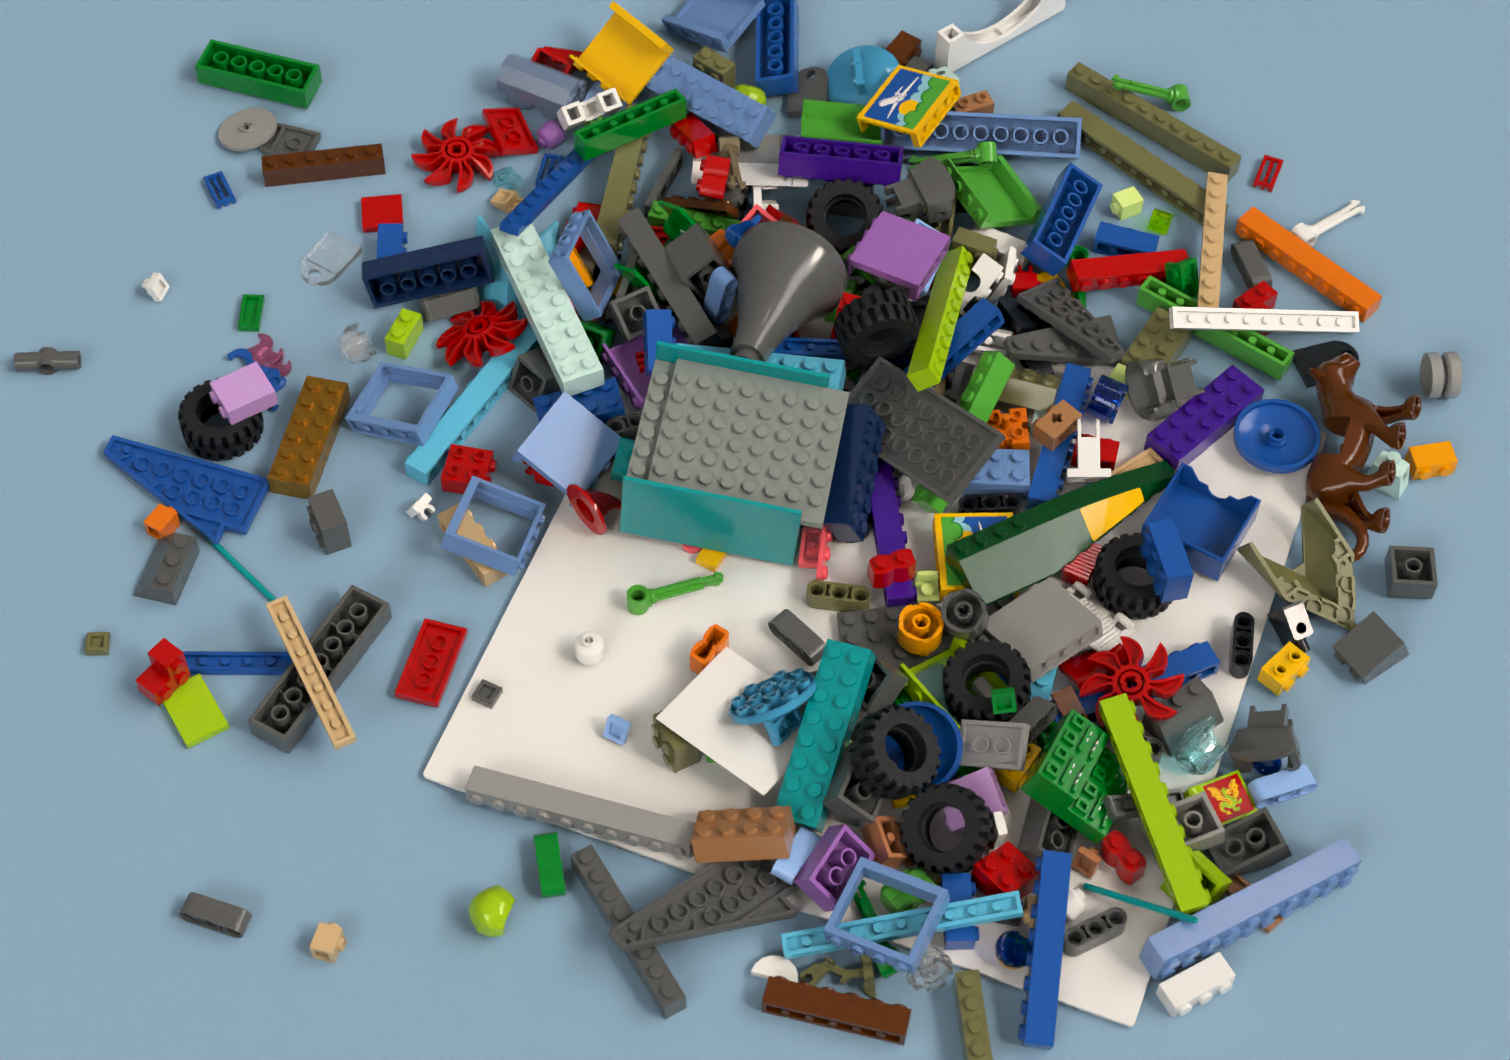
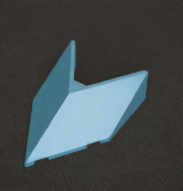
M477 216L475 237L483 235L494 266V283L477 286L480 299L482 301L494 302L498 311L511 301H514L518 308L517 320L522 319L525 313L492 245L490 228L482 216ZM554 221L539 235L549 258L560 238L559 221Z

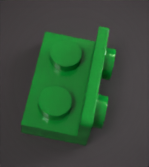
M1189 257L1178 263H1165L1167 285L1197 299L1199 282L1197 258Z

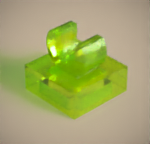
M1155 208L1147 229L1167 235L1174 215Z

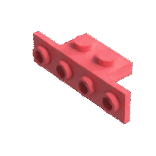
M824 525L822 529L803 526L798 560L799 568L817 569L816 579L821 581L828 579L826 560L829 561L831 555L828 542H832L833 535Z

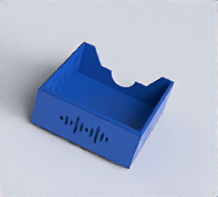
M1182 462L1143 523L1141 535L1143 536V533L1146 531L1147 523L1173 518L1192 569L1218 582L1237 551L1236 549L1240 546L1254 523L1261 500L1252 495L1239 500L1230 495L1227 498H1219L1212 494L1209 490V485L1199 481L1191 466Z

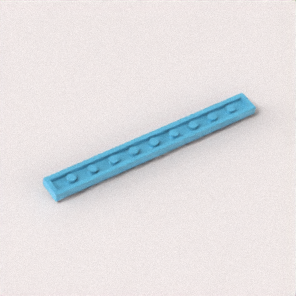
M1019 890L949 903L935 932L1022 917L1024 915ZM932 906L840 923L838 928L874 943L918 936ZM825 926L781 934L785 960L848 948L843 946L835 947L834 943L827 941L824 934Z

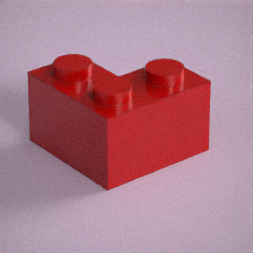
M1263 280L1233 301L1232 308L1273 309L1278 292ZM1255 331V332H1257V333H1259V334H1261V335H1263V336L1266 337L1267 335H1269V334H1270L1271 332H1273V331Z
M162 638L147 653L151 665L135 680L139 692L158 706L170 699L173 692L180 685H184L191 676L184 652L165 638Z

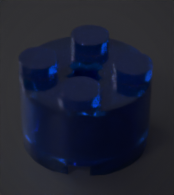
M1102 374L1085 413L1113 424L1129 386Z

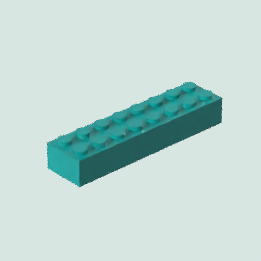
M831 639L826 641L815 677L817 689L808 699L776 802V806H791L795 826H804L809 830L823 833L830 809L822 803L846 746L851 741L850 736L852 731H854L876 659V655L871 649Z

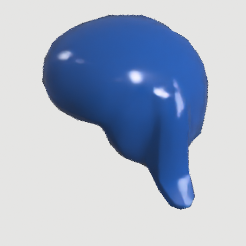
M756 215L749 221L745 220L740 224L730 225L725 231V239L730 246L735 248L741 236L751 227L758 225L761 216Z

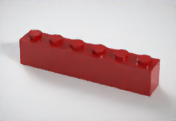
M1186 249L1074 259L1070 261L1066 274L1073 292L1141 286L1149 275L1167 283L1165 263H1178L1189 257Z

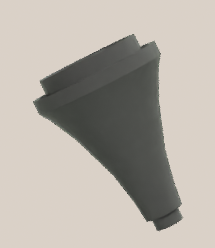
M784 221L760 223L748 229L741 236L733 251L731 262L733 274L738 279V324L730 355L766 362L783 340L806 323L828 315L838 306L846 290L847 271L841 256L825 238L804 226Z

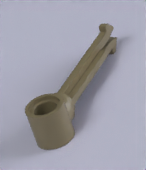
M739 136L718 137L719 157L731 159L729 169L730 182H727V187L734 190L737 182L740 189L745 188L746 182H742L737 159L740 156Z

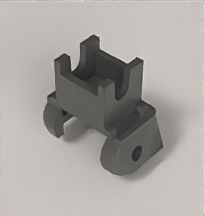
M928 157L910 169L907 179L885 186L886 196L894 193L896 195L886 200L887 207L894 205L896 215L903 219L908 218L911 222H914L918 218L923 222L938 223L952 216L951 202L955 199L954 182L946 167L934 157ZM924 207H927L926 216L924 214Z
M1154 358L1130 361L1125 370V383L1131 405L1136 414L1141 419L1157 421L1169 416L1174 411H1178L1177 406L1181 405L1180 400L1204 393V388L1198 389L1196 387L1191 365L1197 364V360L1185 358L1176 362L1165 363V359Z
M1282 704L1281 710L1258 712L1255 706H1250L1247 728L1237 730L1236 736L1228 749L1232 763L1239 772L1252 773L1254 762L1271 761L1287 756L1288 771H1295L1302 765L1300 746L1293 730V720L1288 719L1289 710L1287 704Z

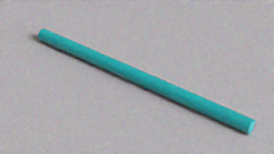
M207 540L270 602L276 599L219 543L214 545Z
M1084 883L1083 885L1084 890L1192 924H1197L1199 920L1198 917L1089 883Z

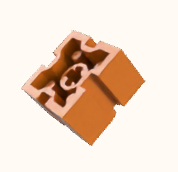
M1026 407L1009 409V413L1001 414L1000 410H993L987 424L1003 433L1006 437L998 449L1029 450L1030 457Z

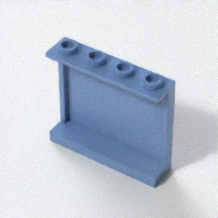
M687 0L674 17L665 14L661 20L667 33L727 53L763 9L765 2L764 0Z
M564 391L512 455L511 459L516 463L522 459L567 495L566 489L570 484H576L583 490H587L588 487L592 489L600 480L597 475L600 472L604 474L610 467L611 463L609 460L611 457L615 459L621 436Z

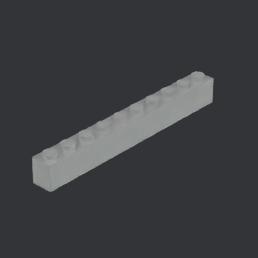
M475 765L465 787L466 799L475 805L484 804L498 811L506 810L514 812V814L521 817L529 816L536 818L540 822L556 823L563 828L579 829L586 834L602 835L608 840L617 839L625 841L631 846L640 845L648 847L654 852L663 851L671 853V855L677 858H690L693 851L691 838L695 823Z

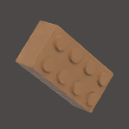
M791 806L699 811L691 838L696 863L789 859L796 829Z

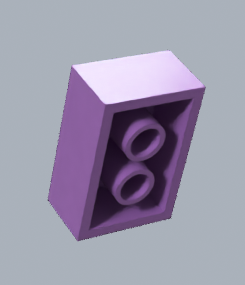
M846 824L829 826L793 882L824 912L833 911L860 856L873 861L876 854Z

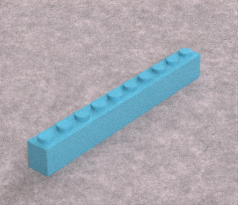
M529 321L525 330L517 338L510 341V343L514 344L515 348L504 355L491 356L489 362L480 368L474 380L469 381L464 392L456 397L450 409L445 410L425 445H417L415 451L406 457L404 463L406 475L428 486L444 467L451 444L462 445L508 389L518 355L540 347Z

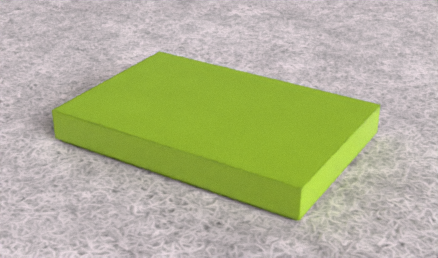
M200 673L189 678L184 685H180L173 692L170 699L163 702L188 749L230 729L227 720Z

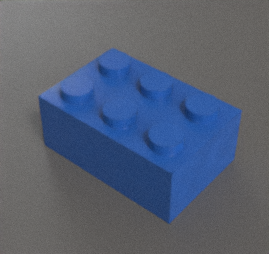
M1174 519L1147 523L1146 531L1143 533V543L1140 545V553L1142 558H1145L1147 561L1148 575L1153 578L1154 593L1159 595L1161 603L1186 599L1194 573Z

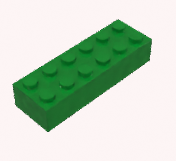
M210 39L195 66L199 83L305 109L309 108L322 83L320 65Z

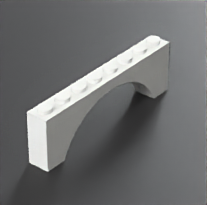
M1024 0L1001 21L975 32L961 31L952 23L937 32L934 64L938 68L945 66L954 72L1065 9L1066 0Z

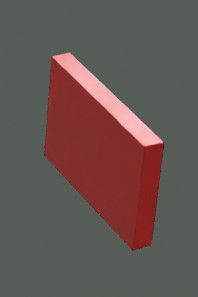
M519 107L482 110V117L501 155L538 153L539 148Z
M1121 643L1109 650L1117 654L1121 665L1129 664L1127 654ZM1096 650L1070 658L1058 666L1059 670L1079 690L1084 681L1093 674L1102 673L1113 676L1107 670L1087 661L1090 655L1097 652Z

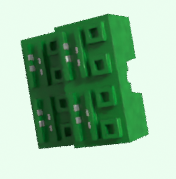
M1072 708L1052 729L1043 746L1046 751L1032 766L1020 790L1097 844L1106 836L1114 821H1110L1103 798L1107 795L1127 794L1129 788L1116 755L1104 747L1110 735Z

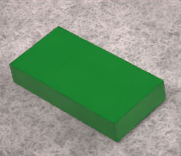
M243 294L238 331H260L265 301L264 295Z

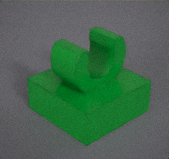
M1014 687L991 690L994 715L1017 712Z

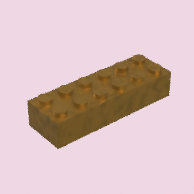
M306 376L267 477L271 493L308 499L307 497L315 495L351 398L348 383Z

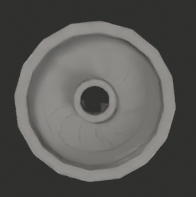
M1426 352L1423 354L1420 364V386L1424 398L1438 399L1441 394L1444 398H1457L1462 387V365L1457 352H1444L1441 356L1437 352Z

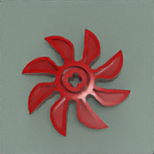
M458 118L447 121L442 126V141L424 129L421 141L426 153L411 154V159L420 169L433 172L424 179V183L428 185L443 186L449 184L452 181L453 175L459 174L457 193H460L472 186L474 182L473 170L490 182L494 172L492 162L488 157H501L503 155L500 154L494 141L482 138L490 132L487 126H467L463 129L462 135L457 137Z
M481 301L482 310L480 315L475 316L473 311H466L450 318L449 321L454 326L447 329L436 342L438 349L447 347L445 358L448 365L451 367L465 356L471 366L482 367L484 352L489 351L491 356H500L512 351L515 346L510 341L517 338L528 324L527 318L517 320L518 308L514 301H511L500 311H498L494 302Z
M1120 636V639L1128 657V665H1121L1117 654L1110 651H1099L1087 658V661L1107 670L1113 675L1108 676L1102 673L1091 675L1084 681L1079 693V697L1083 698L1111 691V693H1107L1098 699L1095 708L1096 719L1102 729L1105 726L1099 713V701L1124 693L1127 694L1129 701L1133 700L1135 707H1143L1146 717L1150 720L1164 721L1177 714L1176 710L1150 697L1155 695L1163 699L1170 698L1181 689L1184 682V673L1165 679L1152 680L1163 675L1168 666L1167 651L1161 642L1145 667H1141L1144 659L1142 647L1134 639Z

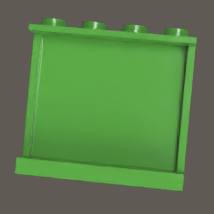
M803 99L800 137L882 145L879 126L870 124L869 128L864 132L860 130L856 117L866 105Z
M997 155L998 163L990 167H956L951 159L947 158L944 166L954 182L955 196L980 229L1032 225L1036 223L1042 207L1002 155Z

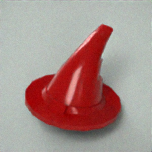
M576 484L568 485L566 489L567 496L576 514L591 531L597 535H604L607 531L604 517L609 514V511L614 509L621 510V500L608 493L600 491L588 492Z

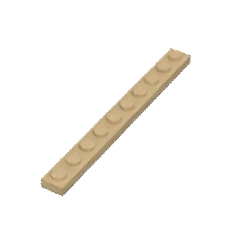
M1208 172L1206 177L1197 307L1219 308L1227 174Z

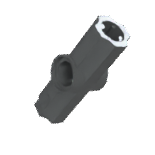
M43 347L39 352L14 354V368L16 371H38L44 375H52L56 370L80 369L82 364L80 351H57L52 347Z

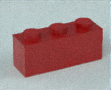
M692 113L686 114V118L671 124L669 132L672 139H675L680 146L686 149L687 153H690L696 159L718 151L715 133Z

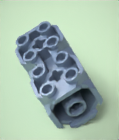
M509 54L500 68V70H503V74L497 77V89L499 92L506 94V99L510 104L525 109H533L536 105L540 107L541 114L544 117L554 121H559L556 113L561 107L577 101L583 102L586 97L585 80L517 54Z

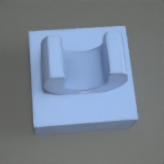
M614 714L609 715L603 737L624 745L627 742L632 722Z

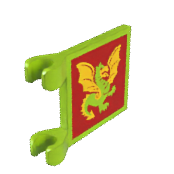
M1239 770L1200 785L1192 786L1183 793L1186 799L1205 791L1223 826L1258 811Z

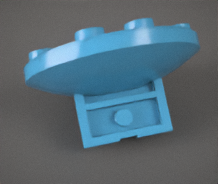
M862 45L846 50L832 62L827 71L829 101L867 105L869 100L879 90V87L889 77L890 73L899 65L898 61L890 52L877 46Z
M797 668L787 673L786 670H780L769 679L758 684L752 683L745 686L744 692L731 700L732 705L729 709V714L733 722L737 724L763 723L773 746L781 745L801 725L803 716L799 707L817 689L815 676L810 672L804 671L803 668Z

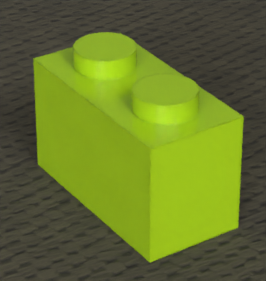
M405 308L401 309L384 338L387 354L404 360L407 359L424 330L422 314Z

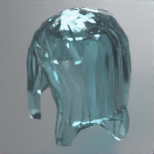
M1213 715L1206 716L1192 726L1180 738L1174 748V760L1182 770L1189 774L1204 775L1208 773L1230 747L1227 743L1222 747L1217 742L1214 736V725L1217 720Z

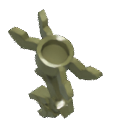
M865 955L859 956L863 968L844 969L835 964L833 959L825 956L824 962L813 964L799 975L801 981L807 977L812 978V981L809 983L815 987L828 972L841 977L840 985L848 983L850 979L864 977V992L869 997L876 998L872 959Z

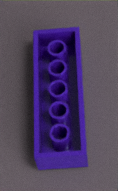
M783 135L779 152L778 175H783L787 178L794 176L803 177L807 180L816 178L829 182L838 178L841 181H846V178H852V182L857 183L859 180L868 186L875 184L887 186L900 181L904 147Z
M1231 365L1204 387V393L1192 397L1178 411H1175L1147 434L1144 450L1151 447L1176 472L1182 462L1189 465L1231 430L1244 408L1262 400L1265 389L1234 365Z

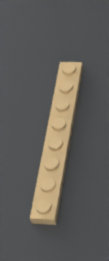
M287 595L266 603V608L334 749L338 750L357 742L356 736Z

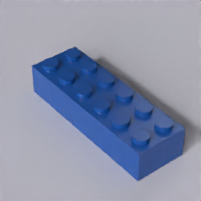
M764 0L765 6L756 16V85L764 91L766 97L799 92V7L797 0Z
M1070 162L1058 175L1023 247L1021 255L1054 277L1067 264L1103 185Z

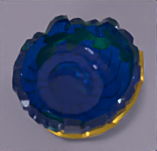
M1005 931L996 941L995 956L1005 968L1020 969L1025 967L1027 951L1031 952V942H1028V938L1020 935L1019 931Z

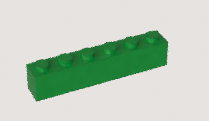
M675 88L574 131V150L584 161H587L686 118V99Z

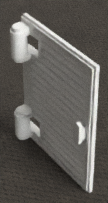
M1076 581L1065 589L1101 620L1103 636L1089 645L1097 652L1109 651L1121 643L1120 636L1129 637L1135 633L1133 628L1135 624L1131 619L1120 612L1115 615L1091 597L1093 594L1092 590L1080 581ZM1077 591L1084 595L1080 600L1073 595ZM1120 622L1126 628L1120 631L1115 625Z

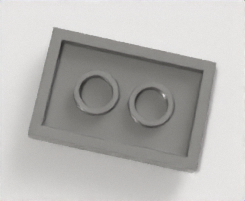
M962 719L960 732L963 739V757L959 767H989L997 770L1024 771L1030 725L1027 723Z

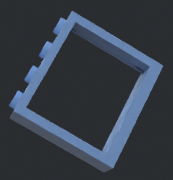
M590 210L579 213L576 211L571 214L548 263L582 320L587 321L602 316L621 276V273L614 267V264L618 263L621 265ZM579 236H581L601 270L591 292L588 291L569 258Z
M380 362L345 419L354 433L424 446L459 388L452 374ZM390 381L438 390L417 425L369 416Z
M472 476L445 532L440 548L515 577L518 569L523 570L526 564L527 557H524L525 554L530 555L534 545L531 540L536 541L540 532V528H537L538 525L542 526L546 516L542 514L546 504ZM474 498L532 520L516 557L457 534Z
M860 856L824 928L826 940L834 943L835 947L843 946L848 948L850 952L857 956L865 955L880 965L886 963L893 966L900 973L904 971L914 975L950 902L949 891ZM863 877L933 903L908 956L838 928Z

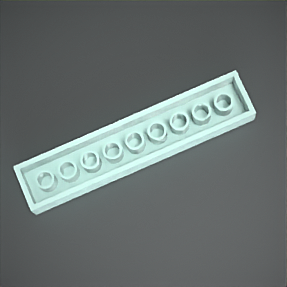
M533 223L519 236L500 231L499 227L491 229L492 245L562 393L565 391L570 396L605 385L603 367L566 291L548 263L549 256Z

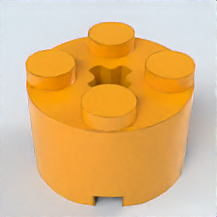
M925 602L906 606L899 615L898 644L906 651L922 657H926L936 650L941 644L944 627L939 609Z

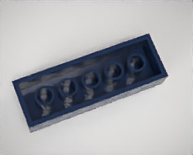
M482 235L362 262V280L373 307L376 309L494 283V266Z
M868 403L847 404L823 522V525L839 542H863L864 535L868 530L867 518L871 512L870 501L875 490L874 479L875 474L878 472V456L882 451V434L885 433V423Z

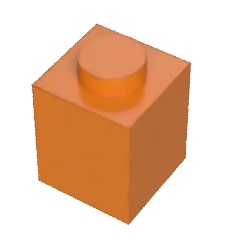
M160 503L143 522L147 534L157 540L174 533L181 525L178 512L174 508L166 507Z

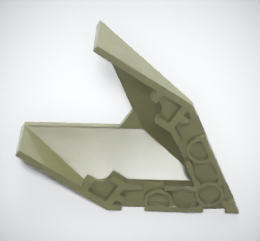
M1318 498L1301 506L1303 563L1295 569H1289L1261 556L1253 542L1236 549L1284 601L1292 604L1302 600L1306 611L1349 631L1357 626L1354 611H1356L1355 575H1353L1354 552Z

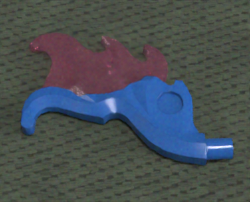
M264 333L258 334L261 341L256 346L248 349H236L227 354L229 361H232L235 357H240L246 365L257 361L276 393L284 387L287 381L285 376L292 370L290 360L287 362V365L282 364L284 360L283 349L280 348L279 353H275L273 351L274 344L272 338ZM279 405L272 406L270 409L276 411Z

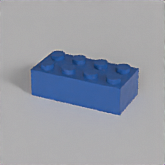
M616 377L604 379L605 385L571 397L603 423L607 424L609 419L626 414ZM562 391L533 398L539 422L562 395Z

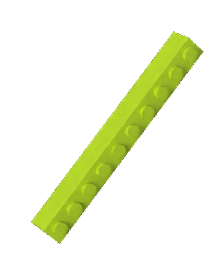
M963 245L947 252L935 276L907 373L908 379L918 392L939 384L941 381L973 264L972 254L967 252Z
M1126 693L1099 701L1100 716L1107 734L1110 735L1109 739L1176 911L1193 915L1209 907L1211 897L1207 888L1203 889L1201 881L1203 878L1199 867H1195L1193 864L1194 854L1190 845L1186 846L1184 838L1186 835L1182 824L1178 825L1175 818L1177 817L1176 808L1173 803L1168 801L1167 796H1169L1166 783H1161L1159 775H1161L1157 761L1153 762L1151 758L1152 748L1149 741H1145L1142 735L1144 734L1142 722L1140 720L1137 721L1134 715L1136 713L1133 700L1129 701Z

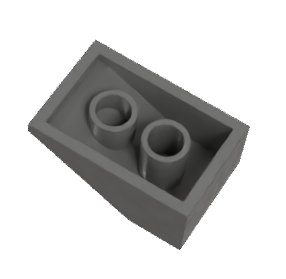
M1267 807L1225 827L1224 842L1208 848L1218 868L1228 878L1273 866L1292 856Z

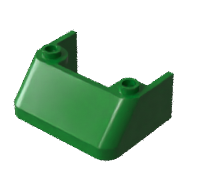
M660 200L658 204L669 215L663 225V231L669 238L663 246L665 248L695 225L696 222L680 206ZM618 263L614 264V267L631 285L638 289L649 285L655 300L669 305L667 300L662 301L656 290L659 287L657 284L652 285L648 279V269L643 270L639 265L631 269Z

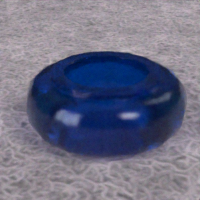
M1281 758L1271 760L1274 764L1271 767L1265 766L1262 762H1253V765L1258 773L1267 776L1280 771L1282 760Z

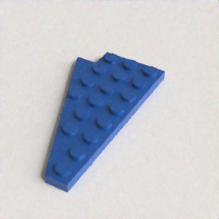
M112 435L103 451L104 456L166 507L174 508L181 519L214 545H218L226 530L247 535L270 489L268 479L265 477Z

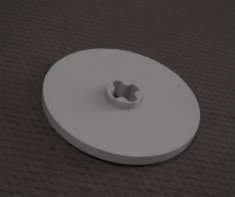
M244 109L232 114L222 123L218 132L219 140L225 148L232 151L252 150L262 146L272 138L277 129V122L274 115L266 109Z

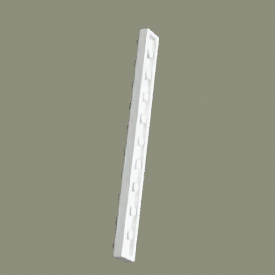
M1206 307L1169 308L1170 329L1315 333L1359 332V314L1354 311Z

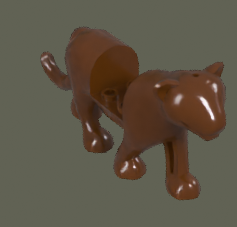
M1343 353L1331 360L1320 363L1316 369H1308L1315 381L1324 426L1332 433L1345 437L1344 443L1340 445V454L1325 453L1314 456L1306 475L1305 490L1307 494L1306 503L1318 498L1331 519L1346 525L1354 533L1356 545L1352 551L1354 552L1355 562L1368 549L1369 534L1367 530L1384 534L1390 525V509L1387 507L1380 508L1371 514L1365 508L1359 492H1368L1379 487L1391 486L1396 475L1395 461H1383L1379 465L1378 471L1371 475H1365L1360 472L1371 453L1375 436L1390 448L1395 450L1402 449L1407 431L1405 422L1399 421L1416 420L1421 412V396H1409L1404 404L1399 406L1384 407L1374 405L1368 399L1358 396L1352 391L1360 362L1354 359L1351 354Z

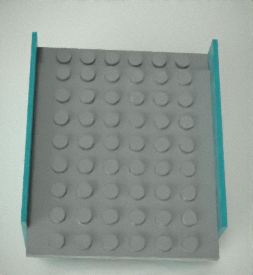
M657 341L656 359L636 439L620 437L611 471V480L623 482L620 532L793 566L801 525L818 529L823 527L850 392L828 388L830 374Z

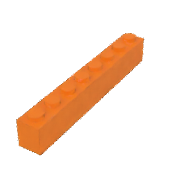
M1254 206L1238 219L1235 233L1246 241L1253 240L1258 250H1261L1272 260L1278 262L1289 272L1302 279L1303 282L1315 288L1320 294L1325 295L1337 306L1342 307L1346 311L1358 312L1360 321H1366L1378 310L1382 295Z

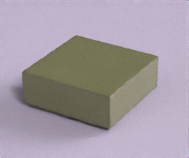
M87 632L86 656L109 655L110 632Z

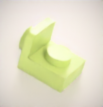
M923 570L916 572V603L940 601L938 571Z

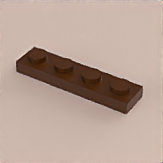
M678 195L663 197L665 202L717 216L737 218L739 210L732 206L733 203L727 200L716 202L715 200L705 198L703 201L695 197L684 199Z

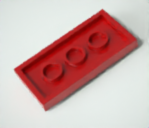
M425 618L394 692L395 697L439 708L467 637V628Z

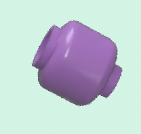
M548 120L537 130L539 137L537 142L543 148L555 149L566 139L565 133L567 131L563 130L558 120Z

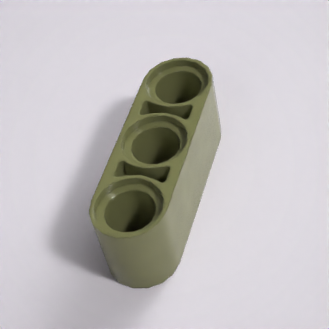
M813 580L807 585L806 603L811 608L836 612L870 609L871 592L865 586Z

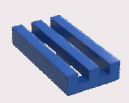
M544 153L535 182L536 186L542 181L548 158L551 159L547 175L553 170L556 160H558V165L564 159L563 155Z
M222 171L203 177V181L217 210L221 209V205L226 207L229 206L228 203L230 202L232 204L236 203L233 192ZM217 177L220 178L229 197H225L216 179ZM209 180L213 181L221 200H218Z

